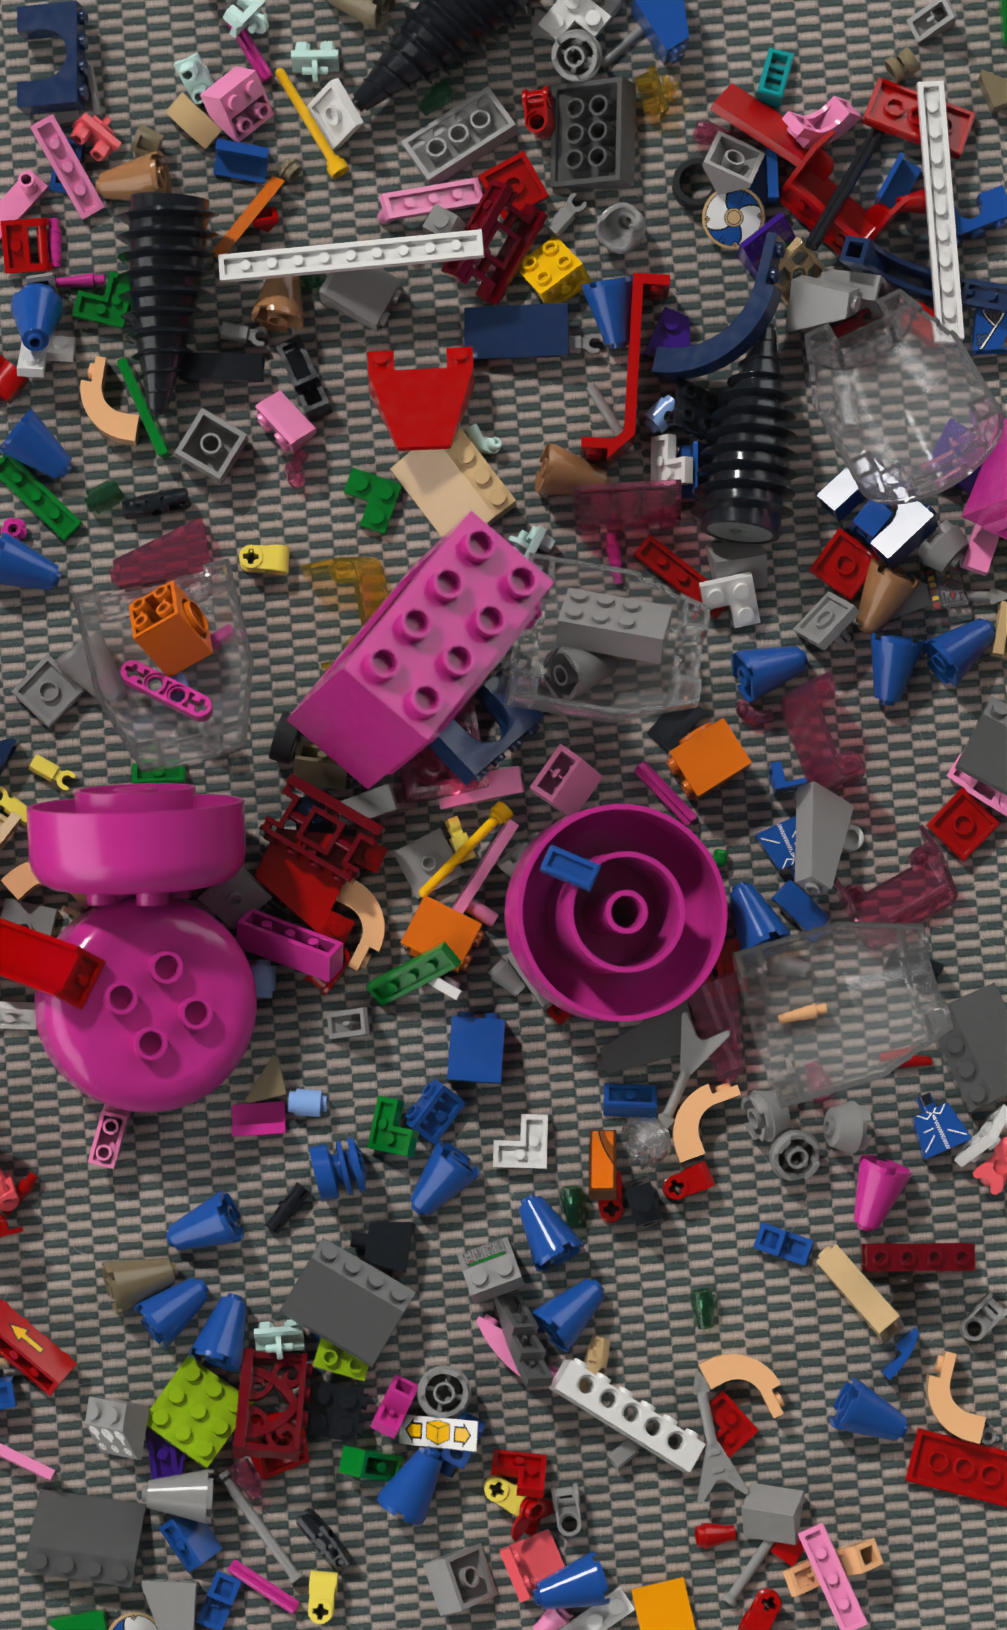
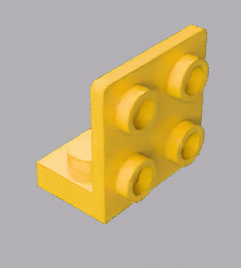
M553 236L526 256L518 268V273L534 288L543 304L565 303L583 290L582 284L592 283L583 263L556 236Z

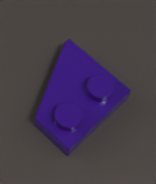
M665 307L643 356L654 360L658 346L669 348L690 346L689 317Z
M146 1429L145 1435L151 1479L181 1474L187 1455L151 1429Z

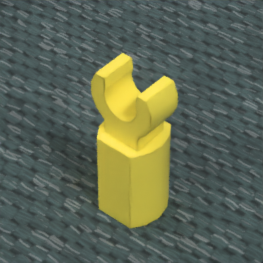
M38 754L35 755L28 770L51 783L54 780L57 781L58 786L64 791H69L70 788L63 784V779L67 776L73 779L77 778L73 772L68 770L60 771V766Z
M0 786V792L3 794V798L0 800V807L3 806L4 812L8 815L12 811L20 815V823L26 827V807L28 806L16 797L10 798L8 791Z
M458 816L444 821L451 835L449 841L454 853L469 839L467 833L462 831ZM474 850L461 863L475 858Z

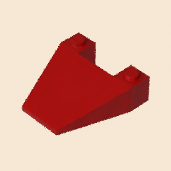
M473 347L446 348L447 368L395 370L394 350L367 351L369 393L397 451L451 449L474 390Z
M278 828L275 829L276 833L302 847L303 843L295 838L298 830L283 829L282 831ZM307 831L304 837L325 848L333 834ZM341 835L342 838L352 844L356 839L354 836ZM279 841L276 845L269 842L254 877L311 931L343 942L344 946L354 921L331 911L343 885L332 879L333 873L324 868L320 872L308 865L310 859L303 855L298 859L286 852V845ZM363 841L350 864H354L369 872L377 873L388 849L379 844L373 847ZM335 846L329 857L318 853L317 857L346 874L349 872L347 868L341 865L347 852Z

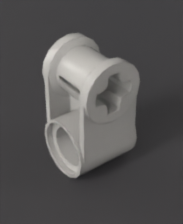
M988 1292L960 1323L959 1332L965 1340H981L1007 1315V1308H1003L992 1298L993 1294L991 1292ZM971 1321L976 1322L979 1326V1333L974 1337L967 1333V1325Z
M573 1483V1486L563 1488L551 1486L553 1508L556 1512L558 1529L565 1536H574L580 1531L582 1523L578 1484ZM572 1495L569 1498H559L560 1496ZM572 1516L577 1520V1527L574 1531L567 1532L562 1528L561 1523L565 1517Z

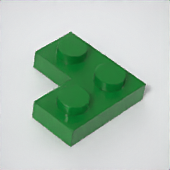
M110 271L104 296L78 290L72 313L73 318L124 330L126 321L121 318V315L129 312L130 304L120 300L118 296L130 290L129 284L117 278L120 273Z
M352 467L344 494L368 502L360 527L385 535L402 489V484Z
M378 1096L367 1148L414 1158L419 1131L399 1127L405 1101Z

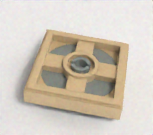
M798 237L786 248L784 257L780 258L778 267L780 272L779 280L774 284L781 291V299L788 306L792 279L801 275L818 278L821 276L822 269L825 268L814 253L805 247V242Z

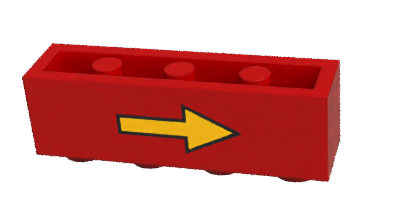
M0 1299V1354L51 1396L70 1375L77 1363L69 1354L63 1352L52 1343L46 1335H43L32 1326L26 1318H23L13 1310L6 1301Z

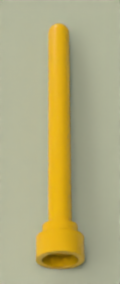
M278 68L275 71V75L326 158L327 172L332 179L342 176L349 170L348 164L344 158L335 155L283 68Z
M498 801L490 809L491 813L488 820L419 889L418 894L421 898L424 895L429 896L497 825L505 824L508 819L513 817V812L506 804Z

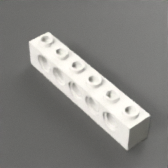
M574 1358L573 1361H563L551 1386L548 1387L550 1390L678 1470L691 1472L706 1445L699 1440V1434L688 1428L685 1431L676 1426L678 1421L666 1414L663 1417L654 1412L656 1408L643 1400L639 1403L632 1398L633 1393L621 1386L618 1389L609 1384L611 1379L599 1372L595 1375L588 1371L587 1368L589 1366L577 1358ZM583 1378L588 1382V1390L585 1393L579 1390V1382ZM605 1392L611 1397V1402L607 1407H604L601 1402V1397ZM628 1406L633 1411V1417L630 1421L624 1418V1410ZM650 1420L655 1424V1432L652 1435H649L646 1431V1425ZM674 1434L677 1437L678 1443L674 1449H671L668 1440Z

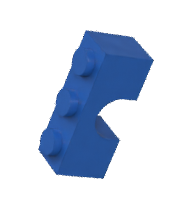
M1003 185L978 194L975 201L979 208V215L973 219H966L960 216L954 205L957 245L962 242L961 239L970 236L971 239H975L986 233L985 230L995 227L997 230L1007 226V194Z

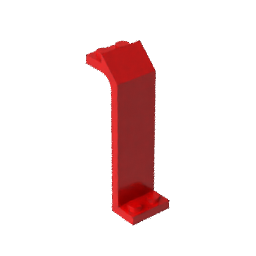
M633 273L624 429L618 436L613 438L583 436L581 438L580 457L593 463L606 459V469L634 445L643 296H646L651 301H661L663 297L668 298L670 287L669 274Z
M0 918V977L56 997L82 1011L106 961L75 944Z

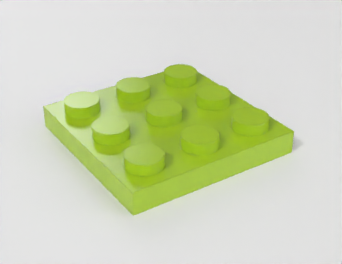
M188 1355L149 1409L146 1427L207 1469L235 1430L239 1391Z

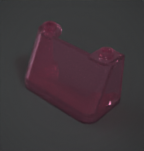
M831 672L819 675L785 693L780 702V709L804 777H807L808 783L815 781L828 790L862 779L867 773L863 760L858 753L845 751L837 754L822 711L823 703L832 699L836 692V684Z

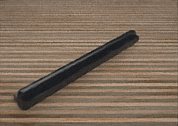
M871 128L805 242L806 248L811 251L818 250L885 132Z

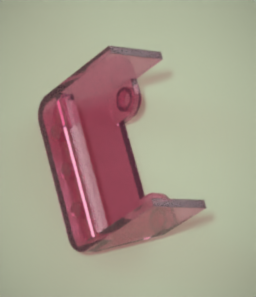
M923 824L918 826L924 844L916 847L909 856L911 867L867 892L859 884L848 885L844 888L835 876L833 886L837 896L867 947L874 948L951 906L958 897V892L943 852Z

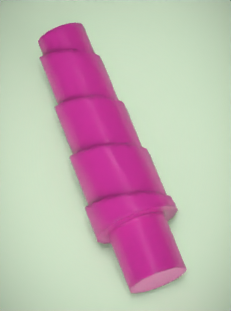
M49 218L47 235L53 268H59L62 264V229L59 228V218Z
M94 273L56 279L57 287L95 288L96 285L106 284L105 274L95 275Z
M616 533L606 534L607 545L605 546L614 581H624L620 543L617 542Z

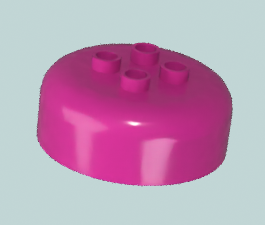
M142 783L87 787L75 790V798L42 802L26 807L28 858L31 872L40 883L52 890L87 894V905L119 904L122 898L137 896V905L139 906L170 904V898H191V890L216 886L229 881L238 874L245 861L244 799L229 795L196 794V787L194 785Z
M633 804L602 805L562 817L544 829L523 852L514 868L506 893V934L514 959L523 975L544 998L555 1006L575 1016L589 1020H642L660 1015L684 1002L703 984L711 973L720 955L726 934V893L722 877L710 852L701 840L681 822L665 813L645 806ZM550 845L601 865L599 874L590 892L540 872V867Z
M137 896L122 898L119 904L95 906L73 920L59 934L58 939L75 944L106 961L82 1011L56 997L35 990L34 1010L40 1040L52 1064L73 1087L91 1099L105 1105L127 1111L157 1113L185 1107L200 1100L219 1087L230 1076L241 1061L251 1040L257 1012V996L252 970L246 955L234 936L221 922L201 908L185 901L170 898V904L139 906L137 905Z

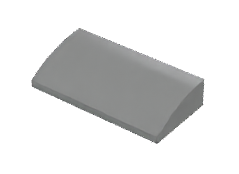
M489 86L401 141V144L421 176L430 186L444 182L519 133L513 119Z

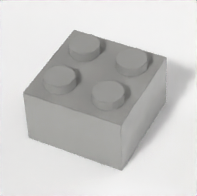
M201 408L174 453L177 459L216 482L223 484L248 443L249 438L243 431Z

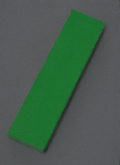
M126 357L117 360V365L157 455L164 459L172 456L156 416L149 415L146 405V394L131 360Z
M5 454L0 458V480L56 535L66 542L83 523L20 461Z
M443 942L371 980L366 985V989L383 1007L459 967L462 961L447 943Z

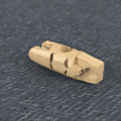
M592 1336L583 1362L589 1366L587 1370L595 1375L597 1372L603 1375L606 1373L610 1348L609 1339ZM584 1378L579 1382V1390L582 1393L588 1390V1382Z

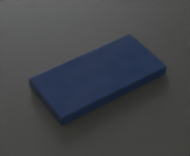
M550 303L464 308V347H473V361L570 356L569 304Z

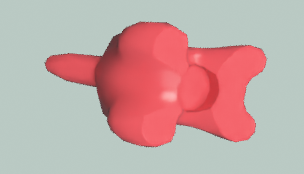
M1003 1137L994 1149L993 1156L973 1171V1177L976 1179L980 1178L983 1185L991 1186L990 1192L993 1195L1000 1193L1007 1182V1137Z

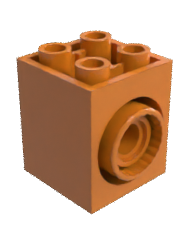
M174 580L157 587L153 592L136 599L129 605L133 639L166 676L172 677L213 654L207 618L199 606L187 597Z
M724 718L714 724L708 722L683 737L679 741L680 745L669 751L666 763L672 775H679L682 785L680 787L688 799L693 797L695 802L741 774L752 764Z
M424 895L400 943L401 946L409 949L408 954L415 958L446 942L462 961L459 967L451 970L459 975L461 970L466 972L473 958L469 953L473 946L479 947L485 934L482 931L481 923Z

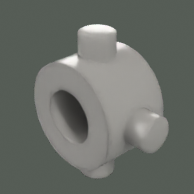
M988 1424L987 1428L983 1429L982 1445L988 1446L995 1441H999V1437L992 1430L993 1425Z

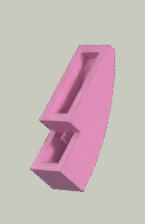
M975 523L968 541L969 546L966 549L960 568L986 576L999 536Z
M519 766L489 771L481 781L477 783L474 779L467 786L459 778L435 783L440 809H452L469 804H477L524 792Z

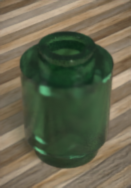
M114 479L111 482L107 480L86 491L88 496L84 498V501L90 512L96 510L99 515L120 504L119 501L125 497Z

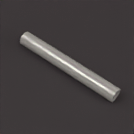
M639 25L602 57L601 67L604 70L644 35Z
M595 383L590 384L586 387L587 392L615 437L623 431V428ZM631 446L625 453L628 455L636 449L634 446Z

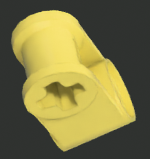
M246 545L239 553L240 566L249 573L289 574L290 547L286 545ZM249 554H254L255 560L253 564H248L246 558L249 557Z
M492 1475L488 1477L484 1483V1492L487 1498L510 1513L519 1516L520 1504L526 1497L516 1496L517 1484L502 1476ZM500 1482L503 1491L501 1493L496 1492L493 1495L489 1486Z
M311 1570L308 1615L314 1623L324 1624L333 1617L338 1588V1572ZM320 1604H324V1609L328 1610V1614L323 1615L322 1619L319 1618L318 1613H314V1609L318 1608Z

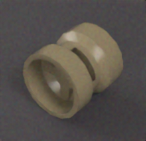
M908 47L901 50L898 56H891L884 60L885 68L895 83L902 81L908 73L914 74L920 70L916 57Z

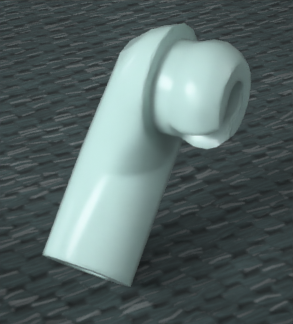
M477 424L465 429L471 442L479 452L490 455L496 454L502 447V442L498 437L490 438L483 436Z

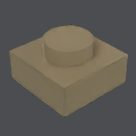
M141 124L137 128L130 150L142 156L153 151H160L164 135Z

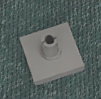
M828 591L793 630L798 636L824 651L833 641L841 648L846 645V642L843 640L844 638L848 642L851 640V635L844 629L858 616L860 611L855 605Z

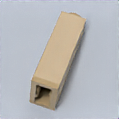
M837 1244L832 1248L828 1246L818 1255L819 1259L816 1261L819 1268L885 1344L904 1327L900 1316Z

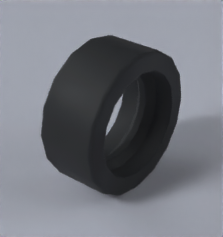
M688 159L681 163L674 173L672 181L673 195L677 202L686 209L694 211L703 210L706 201L715 192L712 185V190L706 197L693 199L688 197L682 190L681 183L686 173L696 169L705 171L702 166L705 159Z
M283 711L273 737L269 759L289 765L301 732L286 720L291 713Z

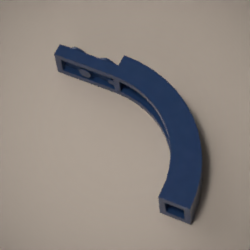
M767 232L752 293L738 317L722 332L702 343L679 348L658 346L651 372L659 379L677 380V377L691 379L713 373L741 357L762 336L773 319L782 296L781 291L774 285L779 280L780 272L778 267L780 258L784 257L786 251L785 241L778 233Z
M846 235L839 259L844 265L855 272L881 275L897 291L934 303L931 269L899 258L879 247L871 239ZM960 277L962 309L971 311L972 308L1007 313V284Z

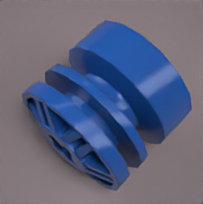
M354 1137L347 1138L349 1147L347 1151H343L341 1141L337 1140L335 1154L330 1153L326 1143L309 1147L315 1179L322 1202L339 1198V1185L343 1184L348 1194L353 1195L351 1182L357 1181L360 1193L367 1191V1173L361 1150L355 1143Z

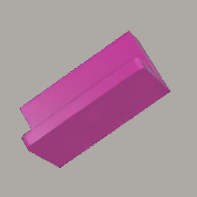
M283 1101L232 1105L231 1107L232 1137L287 1133L285 1102Z

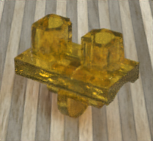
M655 65L648 67L646 73L635 77L634 82L638 93L648 90L652 91V98L642 100L645 116L659 114V117L663 118L668 116L667 111H669L665 95H667L669 102L675 101L674 92L680 89L679 82H671L669 75L661 77L663 85H661Z

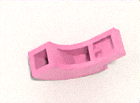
M833 96L825 106L810 115H799L788 111L782 120L788 125L787 131L803 148L810 149L812 145L831 129L836 133L829 143L838 139L850 130L862 116L847 100Z

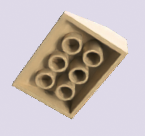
M460 426L451 449L410 451L390 468L391 472L402 484L403 488L441 538L470 511H473L490 526L516 506V499Z

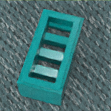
M769 48L757 89L756 99L767 105L781 107L794 53ZM771 60L784 62L786 66L771 63ZM769 70L783 73V75L771 73ZM766 80L780 83V85L767 83Z

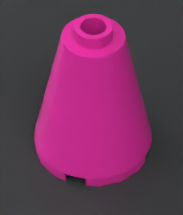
M862 1154L859 1160L853 1220L858 1223L857 1227L859 1229L872 1232L873 1229H879L910 1180L912 1172L894 1161L888 1159L881 1161L877 1160L878 1156Z

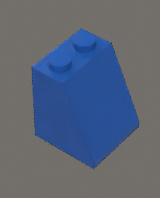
M633 0L631 15L643 30L645 37L663 65L670 61L674 64L684 58L689 41L684 0Z
M458 1011V1015L452 1016L447 1080L501 1084L505 1019H500V1014L484 1013V1018L473 1017L474 1012Z

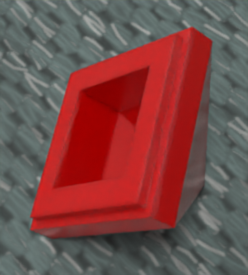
M277 207L262 209L252 221L253 227L269 232L279 222Z
M554 1004L546 1010V1013L559 1025L572 1020L574 1016Z

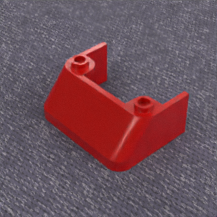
M833 129L812 145L779 191L781 203L811 230L838 187L829 178L834 170L833 159L823 150L836 133ZM906 195L891 209L884 204L877 203L866 211L849 196L823 241L839 255H841L846 235L868 238L875 242L891 225L911 198Z

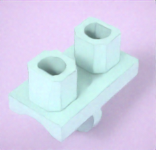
M238 0L236 4L244 9V12L232 4L223 16V19L232 26L229 34L236 38L248 25V31L252 34L254 32L259 34L265 33L269 28L268 15L265 12L262 14L260 12L262 5L267 0Z
M323 41L320 43V50H310V43L297 42L295 50L291 51L292 73L302 72V75H312L313 82H318V75H328V72H339V55L333 41Z
M197 52L186 59L174 62L178 75L196 105L203 102L200 94L214 84L209 75V69L204 65Z
M532 526L529 533L521 530L518 538L510 536L508 542L513 544L515 549L541 570L544 562L534 557L537 549L549 553L555 540L546 534V528Z
M287 1320L284 1322V1326L274 1327L270 1321L260 1322L259 1327L254 1329L256 1351L277 1353V1359L281 1360L283 1359V1352L305 1350L303 1327L293 1320Z

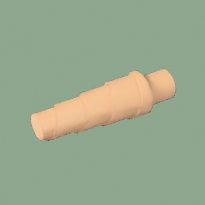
M812 1003L811 1005L780 1014L778 1019L780 1024L799 1020L803 1021L818 1018V1015L826 1014L828 1010L826 1003L818 1005Z

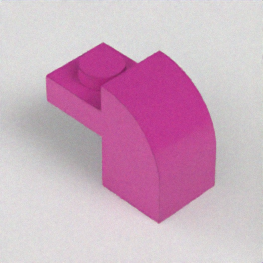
M395 1374L370 1427L394 1439L413 1401L418 1385Z

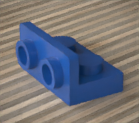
M434 1079L424 1087L422 1096L417 1103L408 1109L403 1122L415 1131H419L420 1135L436 1145L467 1102Z

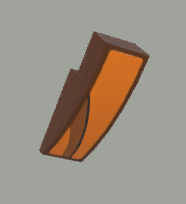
M590 1130L589 1200H616L617 1131Z

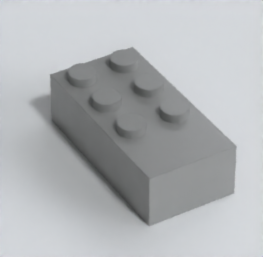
M568 588L558 618L556 645L661 664L670 633L673 606Z

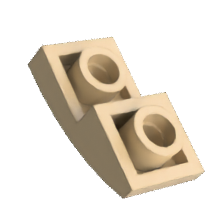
M183 92L165 111L205 149L222 131L202 111V108L194 104L193 100Z

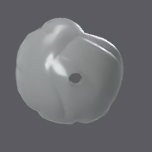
M617 203L607 208L599 220H597L595 235L608 250L617 254H626L638 247L644 239L646 233L645 219L642 213L631 204Z

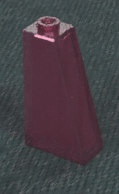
M197 518L114 559V568H109L112 584L117 583L119 590L212 574L213 570L203 519Z
M731 970L705 980L687 998L701 1039H706L726 1030L731 1032L730 1036L708 1057L718 1082L723 1080L724 1083L738 1079V1074L743 1073L737 977L735 972Z

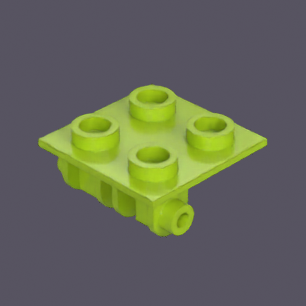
M321 1337L313 1366L364 1381L369 1365Z

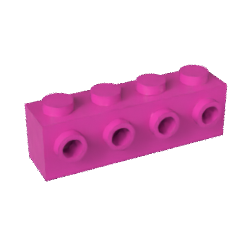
M250 908L237 922V942L243 950L330 982L343 968V942Z

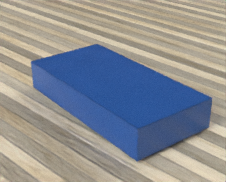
M550 845L540 867V872L590 892L599 874L601 865Z

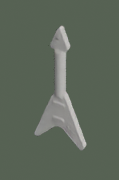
M919 581L917 588L890 620L931 606L927 586L930 585ZM993 587L989 591H966L968 601H989L990 605H994L1007 600V592ZM940 590L942 601H944L942 593L945 594L946 601L947 598H949V601H952L950 597H948L949 591L945 592ZM954 591V594H956L954 601H960L959 593H961L962 601H965L963 591Z
M687 1011L682 1013L681 1071L664 1111L658 1114V1135H662L675 1121L673 1115L690 1075L731 1034L730 1030H726L706 1039L699 1038Z
M696 1371L692 1392L694 1395H697L706 1438L697 1502L703 1504L714 1484L720 1479L725 1480L742 1493L748 1494V1488L719 1442H717L707 1392H710V1388L701 1373Z

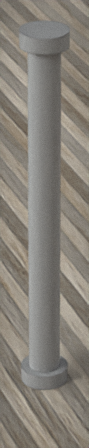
M229 1469L225 1470L215 1478L216 1481L223 1484L289 1576L288 1581L292 1584L304 1574L301 1570L298 1571L229 1476L231 1474Z
M804 1497L803 1503L805 1504L808 1499ZM763 1540L728 1594L724 1593L722 1596L723 1600L733 1607L737 1605V1598L775 1542Z

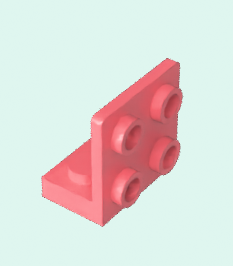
M549 1529L499 1549L520 1603L530 1599V1596L533 1595L532 1590L536 1589L535 1583L565 1567Z

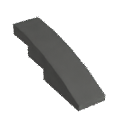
M506 1293L495 1297L494 1301L507 1346L525 1386H551L553 1376L544 1362L546 1351L536 1335L539 1326L520 1293Z

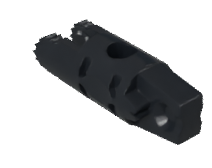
M182 487L144 494L122 501V508L127 520L179 512L189 509L192 504L190 498H188L187 488Z
M306 1509L296 1519L298 1527L307 1539L338 1572L344 1570L353 1561L342 1541L314 1509Z

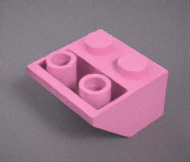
M236 66L200 94L209 117L234 142H241L274 115L256 70Z
M281 391L269 396L255 406L257 422L267 433L270 430L274 433L276 443L285 452L289 449L295 454L317 434L316 428Z
M560 744L531 784L530 791L567 816L581 810L603 776L578 755Z

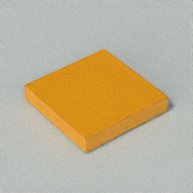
M684 1577L631 1589L640 1630H696Z

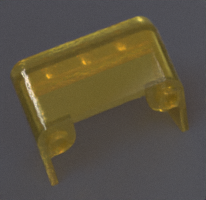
M338 557L301 565L304 577L329 572L331 578L336 583L347 584L353 582L362 626L388 596L382 564L374 557ZM355 635L351 636L346 641L345 647L349 644V642L353 639ZM334 661L321 663L323 674Z

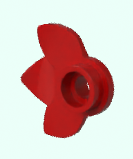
M526 1497L521 1502L519 1516L513 1523L511 1529L512 1539L516 1542L523 1533L529 1536L536 1534L541 1518H545L553 1513L552 1502L548 1499L542 1500L541 1498Z

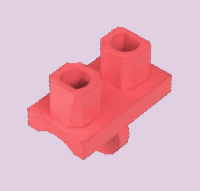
M85 112L71 125L73 131L70 139L77 145H83L86 140L94 146L89 153L98 162L109 156L121 145V142L113 136L114 131L108 126L111 118L108 116L100 120L97 116L93 115L90 117Z
M0 1167V1210L11 1211L19 1204V1197L11 1172L4 1173Z

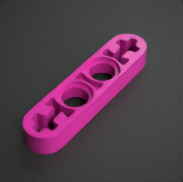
M129 660L122 665L120 670L121 677L127 686L195 721L205 722L212 717L213 706L207 696L139 661ZM135 670H137L138 675L140 677L132 675L131 678H129L128 672H134ZM153 680H160L163 682V685L159 690L153 691L148 688L149 683ZM181 691L185 693V698L181 702H173L171 700L172 694ZM204 704L206 710H200L197 713L194 705L201 707Z

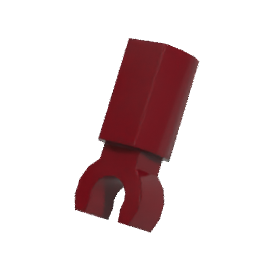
M864 308L859 312L858 317L854 318L852 316L829 327L828 331L834 343L837 344L860 333V329L869 330L876 325L875 320L869 323L863 320V316L867 315L870 309Z

